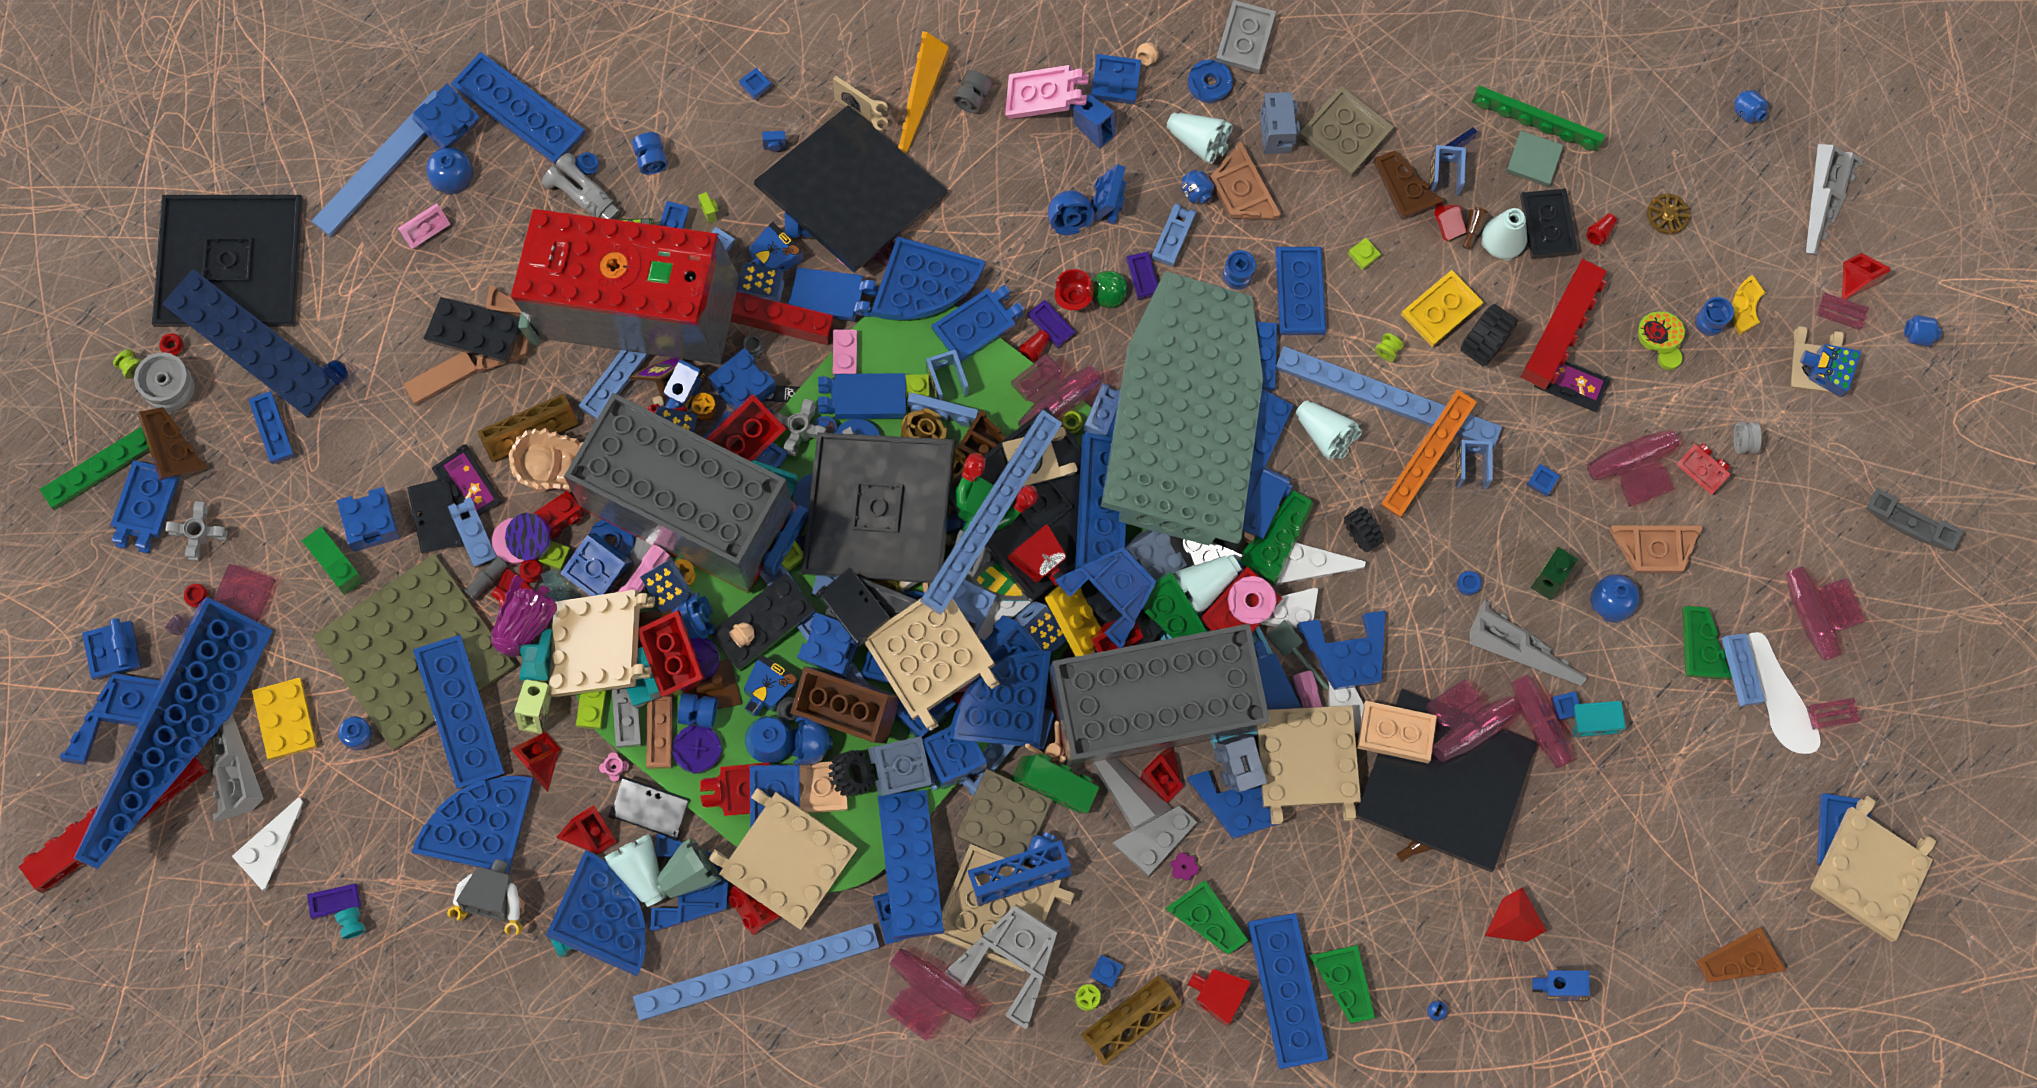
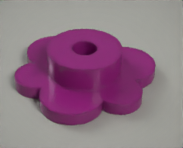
M1185 853L1177 854L1176 860H1173L1170 864L1173 868L1172 876L1175 879L1183 878L1185 881L1190 880L1191 876L1196 875L1199 870L1198 866L1194 864L1195 858L1193 856L1188 857Z

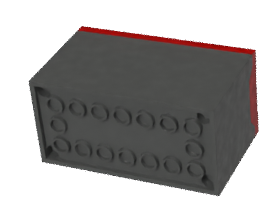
M533 209L510 297L542 339L720 364L740 277L717 233Z
M615 393L611 394L564 475L578 504L584 511L651 545L659 546L667 553L679 559L691 562L693 566L748 594L764 567L763 558L766 552L773 549L776 535L780 530H784L789 513L794 511L785 478Z
M1250 624L1056 660L1052 662L1048 672L1057 720L1060 722V734L1064 756L1066 757V766L1068 767L1254 732L1270 722Z

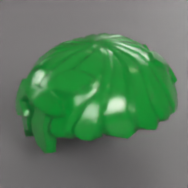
M1102 271L1093 278V297L1098 304L1105 308L1120 306L1127 295L1125 278L1115 271Z

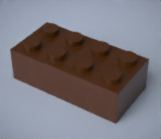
M804 666L790 713L806 717L816 723L873 743L887 744L900 699L898 695L820 668Z

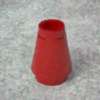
M1608 213L1588 227L1586 233L1588 241L1596 246L1606 243L1617 223V218L1613 214Z
M1039 330L1020 345L1018 352L1031 362L1038 361L1050 340V336L1047 332Z

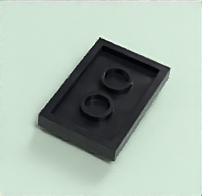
M1566 188L1522 192L1520 199L1522 211L1526 218L1531 259L1576 255L1578 249Z

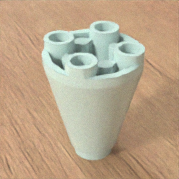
M1174 112L1167 122V129L1202 160L1212 164L1219 155H1225L1228 149L1226 141L1233 129V125L1223 119L1187 113L1177 114Z
M1509 209L1492 218L1485 225L1481 244L1492 256L1510 261L1525 249L1527 244L1526 218L1520 209Z
M1307 400L1296 411L1299 421L1322 455L1328 460L1335 458L1343 459L1349 452L1348 447L1362 434V430L1355 421L1317 403Z
M1231 554L1228 557L1226 555L1181 569L1175 572L1176 575L1174 577L1184 594L1187 593L1186 597L1194 611L1201 613L1227 588L1242 569Z
M646 834L636 840L637 844L630 842L619 848L621 853L616 850L606 855L605 859L610 868L642 903L645 902L646 906L649 907L665 897L656 886L660 870L653 841L650 835Z

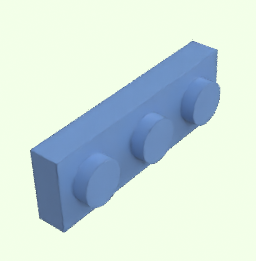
M911 392L907 401L908 409H911V411H922L923 408L930 409L940 415L939 420H953L965 427L972 425L978 416V410Z
M1747 634L1723 637L1722 642L1739 706L1758 705L1765 702Z

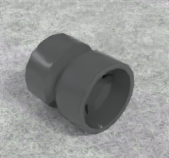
M968 70L952 100L962 110L977 113L984 102L983 97L987 96L992 87V82L984 74Z

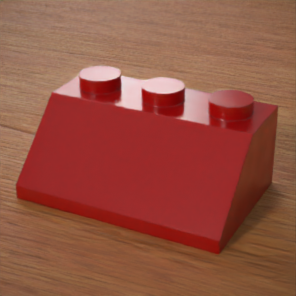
M751 394L706 439L752 462L787 428Z
M680 610L639 628L638 635L661 697L681 695L694 689L705 679Z

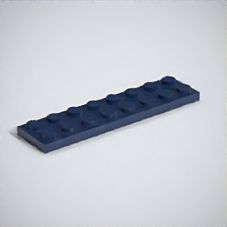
M194 269L188 273L162 303L169 311L307 418L310 417L338 384L336 379Z

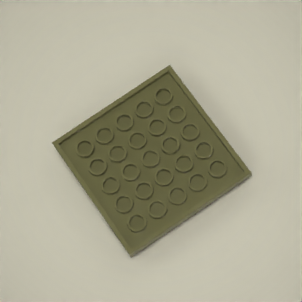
M432 554L312 635L393 751H396L436 723L413 649L461 635L479 693L516 668L508 656L496 651L491 643L490 630L435 554Z

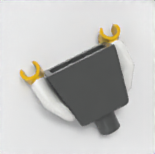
M495 859L491 870L479 867L475 869L473 874L459 882L453 900L455 906L448 910V917H454L457 911V921L464 920L467 912L506 922L508 919L509 923L504 928L507 935L511 934V925H514L516 927V936L519 935L523 930L522 924L517 921L520 918V901L517 887L510 876L505 874L508 864L502 860Z

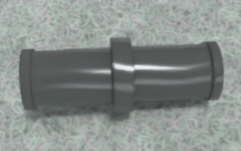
M497 556L484 571L480 570L479 576L464 591L476 601L489 585L492 587L495 584L493 581L508 568V565Z

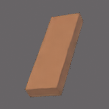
M461 352L403 385L416 406L477 373V370L468 354Z
M659 697L647 702V769H672L673 697Z

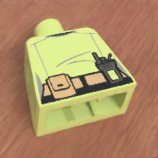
M548 680L524 681L514 711L519 730L538 734L543 733L551 702V696L548 695Z

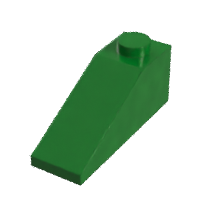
M321 526L301 540L344 595L364 581Z

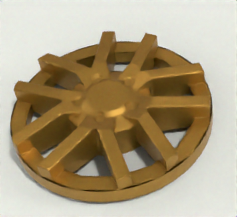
M1667 193L1654 197L1647 208V219L1650 225L1663 234H1676L1682 231L1690 218L1689 206L1679 198V195L1675 196ZM1669 199L1674 200L1673 205L1669 204ZM1656 203L1660 208L1653 206V204ZM1651 211H1653V212H1655V213L1657 214V215L1654 216L1653 218H1652V215H1651ZM1685 211V214H1678V212ZM1660 218L1662 222L1657 225L1654 221ZM1679 219H1685L1684 223L1681 224ZM1673 222H1674V223L1676 224V226L1678 227L1677 229H1674L1673 224H1672ZM1666 223L1669 230L1661 227Z

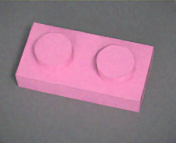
M436 203L400 226L398 230L409 247L413 249L449 226L450 222Z
M833 330V377H835V374H857V330Z

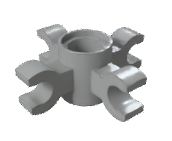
M805 398L802 403L801 412L793 414L790 418L779 413L774 414L787 428L786 430L791 432L784 445V450H787L788 455L796 457L801 442L808 441L811 437L817 440L818 432L827 433L826 428L810 424V420L817 410V406L813 405L814 401ZM805 425L801 430H796L798 426Z
M195 501L193 518L188 519L184 524L167 522L165 531L169 532L170 536L188 537L189 541L185 550V557H188L190 561H199L200 545L205 544L209 538L220 541L227 540L228 531H225V527H209L205 525V518L208 514V506H205V502ZM202 527L199 534L192 535L195 528Z

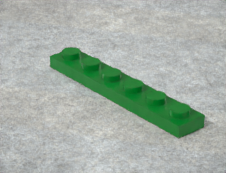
M1478 85L1472 99V103L1476 104L1479 108L1490 109L1502 117H1510L1518 120L1523 125L1538 128L1543 133L1553 134L1566 142L1579 144L1586 150L1597 152L1605 137V134Z
M142 426L40 488L39 490L50 507L56 510L126 467L133 460H137L150 452Z

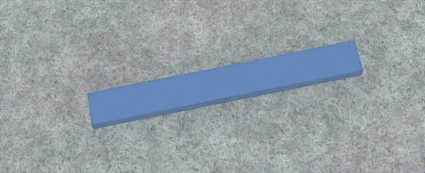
M433 90L431 94L417 107V109L423 103L427 105L432 99L436 97L437 92ZM413 113L312 220V223L329 237L343 225L426 135L412 119Z

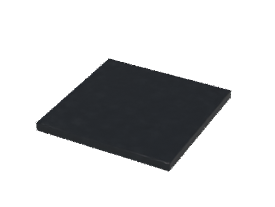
M849 105L754 180V185L854 273L945 197L948 191Z
M162 195L152 325L154 327H190L164 307L162 303L188 273L194 269L267 327H295L303 207L302 195Z
M1047 406L1043 409L1051 416L1056 418ZM1039 413L984 455L985 469L979 477L992 485L995 484L1008 463L1002 443L1025 437ZM1066 429V436L1062 440L1051 441L1058 466L1061 467L1069 463H1075L1077 472L1072 476L1032 484L1038 493L1036 503L1023 513H1020L1012 524L995 530L985 545V548L1016 586L1025 594L1030 603L1054 583L1047 575L1039 582H1035L1011 562L1008 556L1047 524L1067 557L1058 567L1066 574L1076 564L1082 448ZM962 473L952 480L950 505L957 514H959L960 509L957 507L956 489L963 477Z
M818 432L801 574L839 577L843 571L852 568L857 576L863 579L932 583L943 566L957 441L952 439Z
M1401 689L1395 707L1437 716L1431 760L1429 763L1378 753L1358 806L1356 818L1492 873L1495 869L1537 742Z

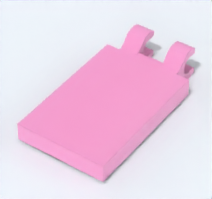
M1070 65L1009 74L1005 116L1008 119L1068 111L1070 104L1085 105L1087 95H1082V90H1074L1075 84H1088L1089 75H1083V69L1073 70Z

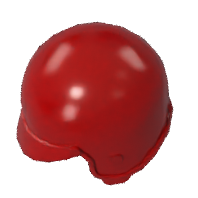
M1070 269L1058 276L1054 297L1057 304L1063 309L1070 311L1080 310L1093 300L1094 285L1086 272L1079 269Z

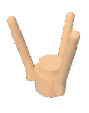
M1059 721L1055 722V743L1049 744L1044 752L1028 743L1025 744V747L1036 755L1041 753L1052 759L1051 763L1055 765L1066 764V757L1061 746Z

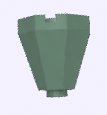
M689 838L683 842L658 875V884L656 886L664 897L668 895L670 898H676L712 887L721 881L720 876H715L718 870L714 863L709 860L706 851L703 848L700 850L695 848L698 845L695 839Z

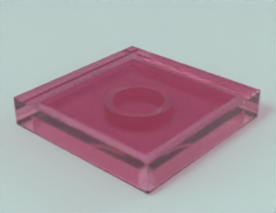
M229 564L214 600L258 622L276 580L272 577Z

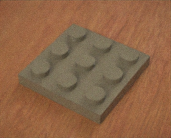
M1341 86L1303 127L1298 136L1351 177L1393 131L1394 126Z
M986 769L955 836L1004 858L1026 852L1032 837L1037 835L1052 799Z

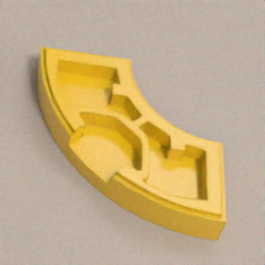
M1753 275L1740 285L1732 301L1734 313L1732 321L1739 335L1760 323L1756 314V305L1758 300L1764 296L1765 291Z

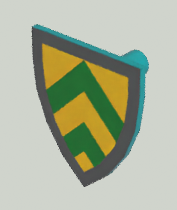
M996 560L985 564L977 570L969 581L997 595L996 599L1015 602L1027 601L1025 594L1016 586Z

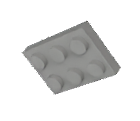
M1233 0L1215 62L1259 74L1276 11Z

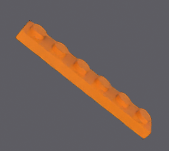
M1456 390L1380 506L1399 518L1402 516L1477 401L1460 390Z

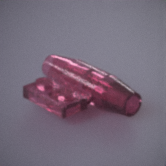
M1046 353L1011 381V386L1026 401L1034 403L1017 422L1019 428L1046 406L1059 420L1083 401L1100 382L1101 377L1099 373L1089 365L1064 379L1062 369Z
M1671 429L1644 435L1612 448L1587 464L1589 475L1594 481L1621 475L1620 486L1629 507L1668 492L1674 488L1665 467H1662L1656 460L1679 447L1678 436Z
M1804 567L1787 572L1785 575L1792 603L1804 631L1823 661L1841 655L1835 629L1844 630L1865 622L1847 579L1826 584L1818 590Z
M1527 674L1511 682L1519 709L1538 745L1554 766L1559 768L1574 760L1561 724L1548 700L1530 676Z
M1465 679L1427 703L1426 708L1432 715L1437 716L1436 720L1441 726L1444 725L1450 728L1433 745V752L1441 762H1445L1472 750L1499 732L1520 711L1518 703L1511 696H1507L1482 707L1480 696Z
M902 948L898 950L889 964L910 987L899 992L886 1013L925 1041H928L941 1022L943 1010L970 1023L982 1007L959 983L928 961Z

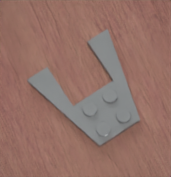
M1016 904L943 973V976L964 988L990 947L1031 974L1005 1015L1024 1029H1027L1058 931Z

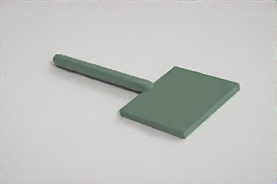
M1285 620L1267 634L1285 656L1293 651L1307 669L1313 671L1314 677L1326 690L1329 689L1328 684L1296 649L1303 640Z

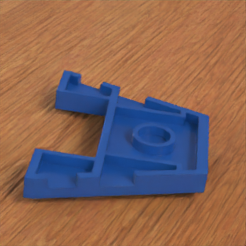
M1124 547L1111 551L1054 580L1070 597L1089 580L1119 611L1121 617L1104 632L1118 648L1124 646L1125 640L1135 624V620L1141 609H1143L1156 583L1153 577Z
M1385 611L1362 615L1367 638L1325 643L1320 619L1299 622L1297 624V629L1300 633L1304 634L1308 641L1306 644L1311 651H1314L1320 661L1319 666L1334 690L1375 685L1381 682Z
M1208 770L1187 777L1188 783L1197 791L1199 797L1211 809L1216 819L1232 839L1278 825L1271 824L1270 807L1263 808L1261 785L1241 792L1227 790L1217 794Z
M656 834V857L671 858L683 842ZM714 864L718 870L715 876H720V882L712 887L679 896L678 908H652L650 930L658 931L726 911L729 881L719 875L722 867Z

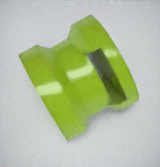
M1385 333L1381 344H1377L1374 350L1382 359L1393 362L1397 357V351L1401 350L1404 345L1398 337Z
M126 349L116 356L113 365L117 369L122 370V374L126 379L134 377L135 370L142 360L136 358L135 353L131 349Z
M1091 984L1081 986L1075 996L1077 1006L1083 1011L1094 1010L1101 999L1099 989Z

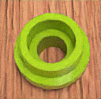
M1068 411L1060 418L1064 428L1071 431L1072 434H1076L1082 429L1083 419L1079 413ZM1072 420L1075 422V426H1068L1067 422Z

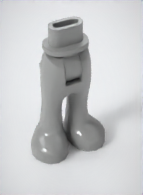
M566 153L556 162V167L552 166L544 175L541 184L545 188L551 189L555 186L560 188L588 213L607 219H614L619 214L620 210L614 206V201L609 199L608 195L575 165L576 159L571 153ZM561 172L566 173L583 189L580 190L575 187Z

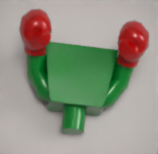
M972 453L967 457L962 473L963 477L956 489L957 507L960 509L958 516L967 522L962 530L963 533L993 487L991 483L979 477L985 469V458L980 453ZM1026 485L1021 488L1017 499H1014L995 530L1012 524L1020 513H1023L1036 503L1038 493L1033 485Z

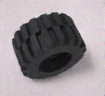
M1497 304L1489 306L1464 339L1460 351L1482 367L1488 365L1513 333L1518 319Z

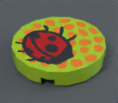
M1658 311L1643 317L1639 323L1637 335L1640 343L1645 348L1658 351L1657 353H1669L1680 347L1684 339L1685 328L1676 316L1668 312Z

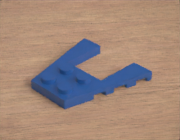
M112 674L96 699V705L92 711L87 713L84 718L85 722L70 739V745L65 753H61L59 757L61 761L86 765L101 721L138 726L160 680Z

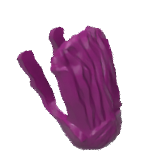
M517 575L511 581L510 589L506 593L505 602L498 611L497 620L491 632V643L496 651L510 657L521 654L520 648L522 645H533V640L547 627L557 611V604L554 599L545 596L550 592L547 586H540L538 592L533 589H522L520 586L524 580Z

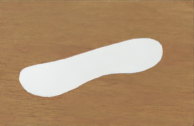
M1759 632L1748 634L1747 638L1762 694L1768 708L1770 725L1775 736L1786 748L1793 752L1809 754L1817 751L1821 742L1818 727L1802 699L1781 669L1767 638Z

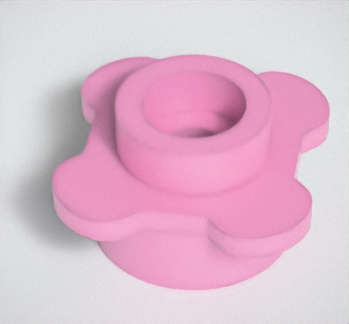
M610 753L604 763L599 766L600 772L606 773L613 782L618 781L622 772L629 768L628 763L622 761L616 753Z

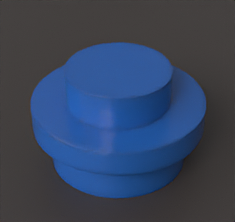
M585 152L577 157L576 166L583 174L591 175L597 171L599 162L593 153Z

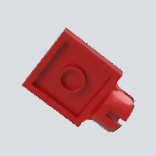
M769 762L720 767V775L718 777L704 778L700 781V792L714 791L715 793L700 795L702 806L705 808L720 807L723 809L724 817L750 814V765H769Z

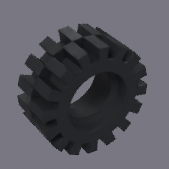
M1361 506L1344 517V524L1350 532V537H1353L1355 544L1357 543L1358 547L1362 548L1364 552H1369L1384 542V535L1380 531V525H1377L1376 519H1373L1372 514L1368 513L1366 508Z
M851 750L838 754L831 760L833 764L829 765V769L832 772L828 774L829 777H833V781L830 782L831 785L836 784L834 790L836 792L841 791L840 795L851 797L871 789L869 786H872L874 782L870 779L875 778V774L871 773V770H874V767L869 766L871 761L869 758L865 759L866 754L864 752L860 753V750ZM849 766L854 772V781L849 774Z

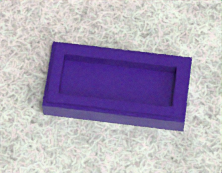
M1149 251L1127 256L1126 261L1137 300L1152 298L1158 282Z
M1043 300L1027 314V317L1040 330L1048 333L1050 341L1057 349L1075 335V331L1046 300Z
M356 883L307 894L310 918L312 920L335 915L342 910L352 907L362 909L358 884Z

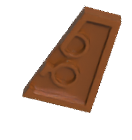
M1761 927L1695 961L1708 983L1786 971Z

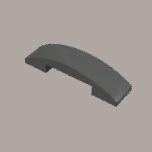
M1876 488L1866 507L1870 513L1890 527L1913 539L1940 549L1954 551L1964 532L1963 530L1943 520L1938 523L1898 503V498Z

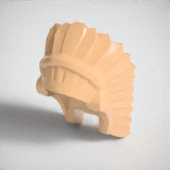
M535 428L532 431L525 430L522 436L517 437L509 452L510 468L513 477L518 479L522 485L533 488V490L538 492H545L547 489L571 491L564 475L583 442L580 443L577 438H570L567 435L560 436L556 431L550 433L546 428L541 431Z

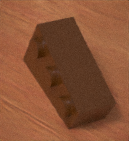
M982 409L957 447L965 455L966 459L972 453H980L984 456L1006 438L1001 433L999 427L995 426L986 417L987 414Z

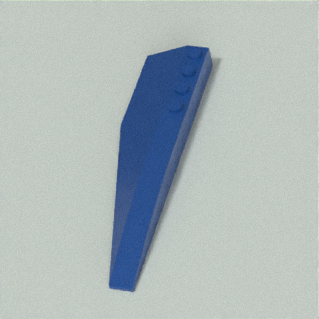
M206 597L199 604L110 780L73 859L98 869L126 835L130 833L158 798L161 797L209 739L213 737L222 724L232 715L273 632L272 629L209 597Z

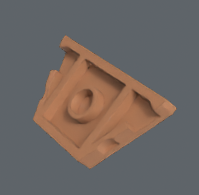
M1242 142L1237 143L1231 154L1223 160L1221 166L1210 176V180L1215 186L1214 190L1229 218L1279 219L1281 214Z
M489 285L486 309L520 318L521 310L512 298L498 291L496 287ZM522 332L519 335L509 362L527 357L529 341ZM478 356L476 370L477 372H484L506 363Z
M1612 525L1610 527L1613 538L1634 573H1682L1693 551L1697 537L1702 530V526Z

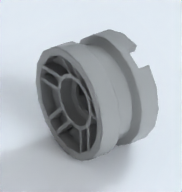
M1738 422L1735 425L1733 442L1737 454H1745L1746 452L1757 454L1761 447V428L1758 422H1749V424Z

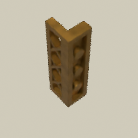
M563 393L477 432L490 461L493 462L509 455L517 437L522 436L525 430L532 431L535 428L541 431L546 428L550 433L555 431L559 433L577 425L578 422Z
M1157 975L1080 1035L1104 1066L1182 1005L1171 986L1161 976ZM1170 997L1172 1003L1165 1009L1160 1008L1162 1001ZM1146 1013H1152L1148 1022L1141 1023L1142 1016ZM1132 1028L1131 1034L1127 1038H1121L1122 1032L1125 1029ZM1107 1043H1112L1111 1050L1102 1055L1099 1049Z

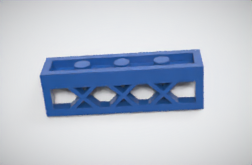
M1061 840L968 870L978 906L1072 876L1071 865ZM1059 849L1062 859L1054 862L1045 859L1048 852ZM1029 858L1038 861L1036 867L1032 869H1027L1022 865ZM1008 865L1015 868L1011 876L1004 877L998 874L1004 866ZM983 873L992 876L988 883L978 886L975 876Z

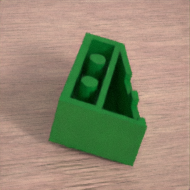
M1038 753V755L1021 756L1011 781L1022 784L1052 799V802L1079 814L1088 813L1099 789L1098 786L1092 784L1093 779L1082 774L1077 776L1071 773L1072 769L1063 764L1057 766L1051 763L1052 759L1041 753Z

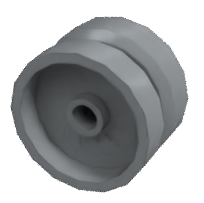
M159 352L151 354L143 359L135 370L134 382L136 389L154 409L163 407L166 412L179 410L188 404L194 395L195 383L192 374L178 357L170 353Z

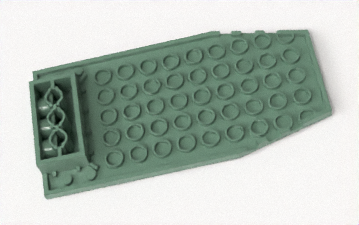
M1164 272L1127 347L1101 507L1120 512L1119 522L1210 546L1215 538L1237 544L1240 542L1263 384L1252 296L1170 272Z

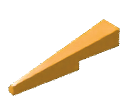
M922 31L921 47L917 54V63L906 107L907 115L902 126L903 131L898 146L904 153H907L949 57V46Z

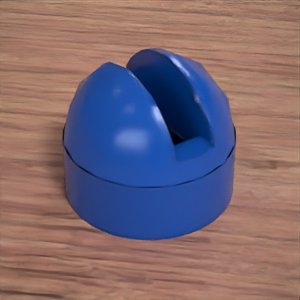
M1433 1001L1427 1007V1015L1433 1021H1441L1447 1016L1448 1009L1442 1001ZM1441 1005L1442 1009L1437 1017L1434 1013L1438 1006Z

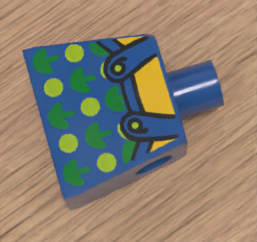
M1824 344L1817 350L1816 354L1805 350L1800 363L1811 367L1808 376L1810 381L1842 397L1849 391L1861 351Z

